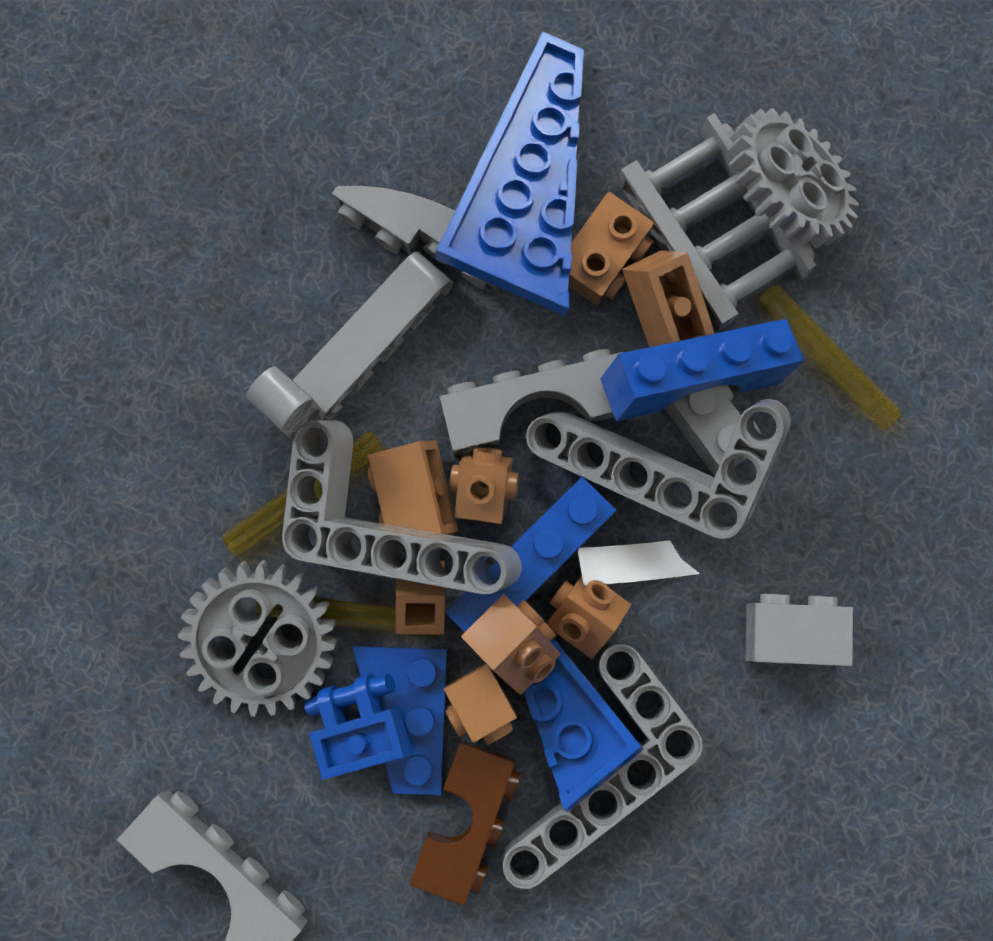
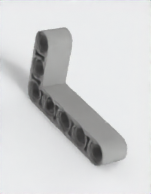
M418 251L412 253L293 380L277 366L270 367L250 386L246 394V400L293 442L295 431L301 424L312 420H331L341 410L343 406L340 403L348 394H351L353 397L374 374L371 369L380 360L384 363L405 340L402 336L410 327L415 329L436 307L432 303L441 294L444 296L448 294L453 281Z
M773 399L760 400L746 409L738 420L715 477L566 411H554L532 421L527 429L526 439L529 448L538 457L705 534L719 539H726L736 535L751 518L789 432L791 418L785 405ZM762 411L773 416L777 426L774 435H762L756 430L753 423L756 412ZM549 423L554 424L561 433L559 445L552 443L547 437L546 431ZM590 442L596 443L603 450L604 460L602 464L595 463L589 457L588 445ZM736 458H748L754 463L757 470L755 479H743L737 474L734 466ZM631 462H638L644 466L648 475L646 483H640L633 479L630 474ZM674 482H682L689 487L692 493L691 502L684 503L676 499L672 490ZM726 502L732 505L737 512V522L728 523L720 519L716 511L717 503Z
M312 420L304 422L295 431L282 532L283 546L292 558L299 561L478 594H492L513 585L519 579L522 571L521 559L518 553L507 545L345 517L353 452V435L350 429L343 422L337 420ZM323 431L328 438V447L325 452L321 450L319 445V438ZM317 479L320 481L323 491L320 500L314 493V484ZM310 527L315 530L317 535L315 547L309 540L308 533ZM353 534L361 542V552L359 555L353 551L351 546ZM398 541L404 545L407 552L404 564L395 555V546ZM442 549L447 550L453 558L451 572L446 571L440 563ZM489 556L494 558L500 565L501 575L498 581L491 579L486 572L485 564Z
M611 644L605 647L598 655L596 667L602 681L645 736V738L638 742L644 750L571 811H564L562 803H559L510 841L503 853V873L507 881L517 888L531 889L540 884L693 765L701 755L703 745L699 732L640 654L630 646ZM615 652H624L631 661L630 672L622 679L612 678L606 668L608 658ZM645 691H654L660 699L659 710L651 717L640 716L636 709L637 698ZM676 730H683L689 738L688 748L683 754L672 756L666 749L667 737ZM637 760L648 761L651 765V776L642 785H634L627 778L629 766ZM598 790L609 791L614 796L612 808L604 814H596L589 810V799ZM560 820L570 821L576 826L574 838L564 844L554 842L549 836L551 827ZM525 850L532 852L538 859L537 866L533 871L520 873L512 868L510 862L517 852Z

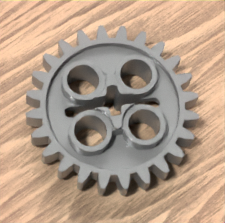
M771 108L767 113L759 109L754 115L750 114L730 136L733 144L727 148V151L735 158L729 163V167L740 172V175L734 180L735 184L747 188L748 192L743 196L744 200L755 201L758 205L755 214L757 216L766 214L770 218L769 228L772 230L778 225L781 226L785 239L789 240L792 236L796 235L800 246L806 245L809 241L814 248H818L823 243L829 246L853 227L851 223L858 217L853 210L859 206V203L851 197L857 190L845 181L851 175L850 172L839 168L838 163L841 162L842 158L837 155L832 156L829 153L830 143L828 141L820 143L817 140L818 134L815 128L810 132L806 131L801 118L793 123L789 113L786 111L779 116L774 108Z
M262 560L257 566L255 573H252L249 565L244 561L237 567V577H235L231 570L225 567L218 573L220 583L209 577L202 584L206 594L196 592L189 600L196 609H187L182 614L181 619L192 626L183 628L178 634L179 639L191 642L190 645L182 650L180 658H194L195 663L186 673L188 676L203 675L204 680L198 687L200 692L210 687L217 690L213 699L214 704H218L226 696L231 698V712L233 713L238 710L243 702L248 703L249 713L253 717H255L261 704H265L267 711L272 716L276 714L280 700L289 710H292L297 702L296 693L308 700L313 692L310 683L321 686L326 675L320 668L329 669L334 660L330 654L324 651L334 650L337 639L324 634L334 629L336 621L334 619L321 618L330 604L328 601L314 603L312 599L318 590L317 585L305 591L300 588L304 576L301 572L291 581L286 579V565L284 564L274 574H269L267 562ZM251 597L258 601L262 608V613L259 615L247 613L241 606V598ZM280 604L283 607L282 613L241 672H236L234 665L273 607ZM284 624L297 626L301 630L303 639L298 641L287 639L283 636L280 626ZM225 636L234 643L236 651L233 653L222 651L218 648L215 637ZM267 663L271 665L276 672V678H261L256 672L255 664Z

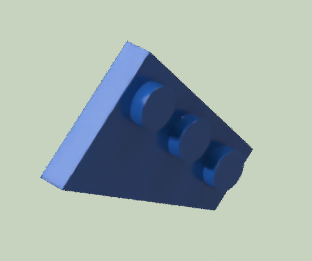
M553 638L550 642L561 653L555 660L554 669L542 681L533 682L523 693L532 719L535 721L544 746L543 751L549 768L552 769L560 792L558 794L564 811L569 812L644 749Z
M352 646L360 676L373 674L375 677L390 674L395 683L394 692L381 696L380 704L382 711L399 706L412 754L385 762L393 793L441 795L447 649Z

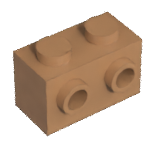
M608 191L571 242L572 262L569 273V287L597 307H599L605 297L613 301L626 283L622 269L627 267L631 260L638 262L644 259L652 247L654 241L649 238L654 222Z
M661 250L622 269L649 347L715 334L688 252Z
M437 440L417 441L368 455L370 462L368 479L372 489L377 493L381 508L379 523L440 534L458 532ZM399 541L396 543V546L403 545Z
M505 594L461 636L487 665L520 695L533 682L537 683L545 679L554 669L555 660L561 655L550 642L556 634L540 615L524 600L516 606Z
M487 663L444 688L452 704L445 711L459 737L468 733L473 743L483 738L488 745L513 731L510 722L517 718L516 711L494 671Z

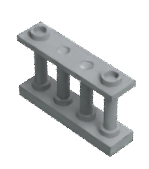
M713 113L706 118L701 130V135L705 141L654 172L650 170L644 172L636 160L621 169L617 184L633 208L654 222L650 234L662 251L688 252L713 329L716 333L731 324L738 315L735 309L738 300L790 268L800 281L809 275L816 267V263L813 260L814 252L809 243L800 246L796 235L792 236L789 240L785 239L781 226L778 225L772 230L769 228L770 218L766 214L762 216L755 214L758 207L755 201H746L755 216L704 247L699 245L693 246L685 234L687 225L739 193L744 196L748 192L745 186H740L734 182L740 175V172L729 167V163L735 158L727 151V148L733 144L730 136L734 131L728 124L724 123L722 125L716 114ZM716 156L730 178L680 209L676 210L673 207L669 209L660 196L662 194L661 188ZM766 231L780 253L728 286L724 283L719 285L710 271L712 269L711 263Z

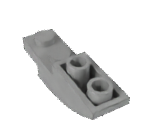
M337 186L332 193L336 206L339 208L337 214L342 220L356 229H360L364 224L377 233L375 240L394 254H397L402 249L411 255L422 241L425 243L423 250L434 259L436 249L455 210L435 201L388 188ZM461 272V275L468 282L480 289H484L486 284L495 290L499 288L468 273Z

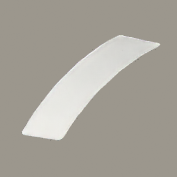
M670 540L630 545L578 548L584 585H588L593 580H598L605 584L700 574L680 558Z

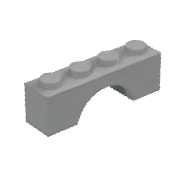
M601 349L585 354L583 362L566 365L565 360H555L538 366L539 372L521 376L520 371H510L494 376V383L475 387L474 382H464L449 387L447 389L448 394L440 396L454 456L473 452V449L478 447L491 448L499 446L502 428L510 414L522 404L535 399L551 398L563 401L574 407L585 420L592 423L615 418L600 378L620 353L611 355L609 349Z
M166 790L158 794L117 839L152 874L173 865H193L206 870L216 877L224 887L231 907L230 927L225 941H293L308 922L301 915L305 911L301 902L290 892L283 890L279 894L266 882L269 878L266 869L251 857L244 861L230 848L234 844L230 835L216 824L208 827L195 815L199 811L198 806L181 791L173 794L170 790Z

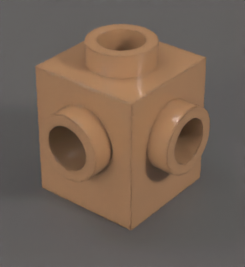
M478 447L473 449V453L467 452L459 465L452 466L449 492L457 494L454 518L502 524L508 511L509 500L516 501L518 494L519 473L512 472L513 458L503 457L502 451L498 449Z
M581 575L574 585L565 581L549 603L556 610L546 624L564 640L593 659L616 631L632 604L601 581L593 580L588 585H584Z

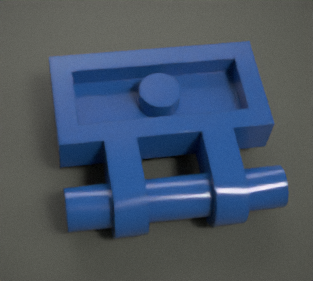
M373 674L356 678L352 685L342 688L332 685L319 690L318 695L305 700L304 707L306 713L310 717L321 714L325 727L309 733L322 780L412 754L399 706L382 711L380 704L381 696L393 693L395 690V683L390 674L375 677ZM357 703L361 717L346 721L343 712L345 707Z

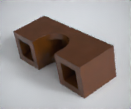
M461 739L443 790L456 794L468 802L473 813V821L464 833L454 837L442 836L428 830L409 883L410 886L464 906L470 892L479 894L488 866L481 864L480 861L486 845L495 848L504 823V819L496 817L503 798L509 801L512 800L521 773L513 770L515 765L514 758Z

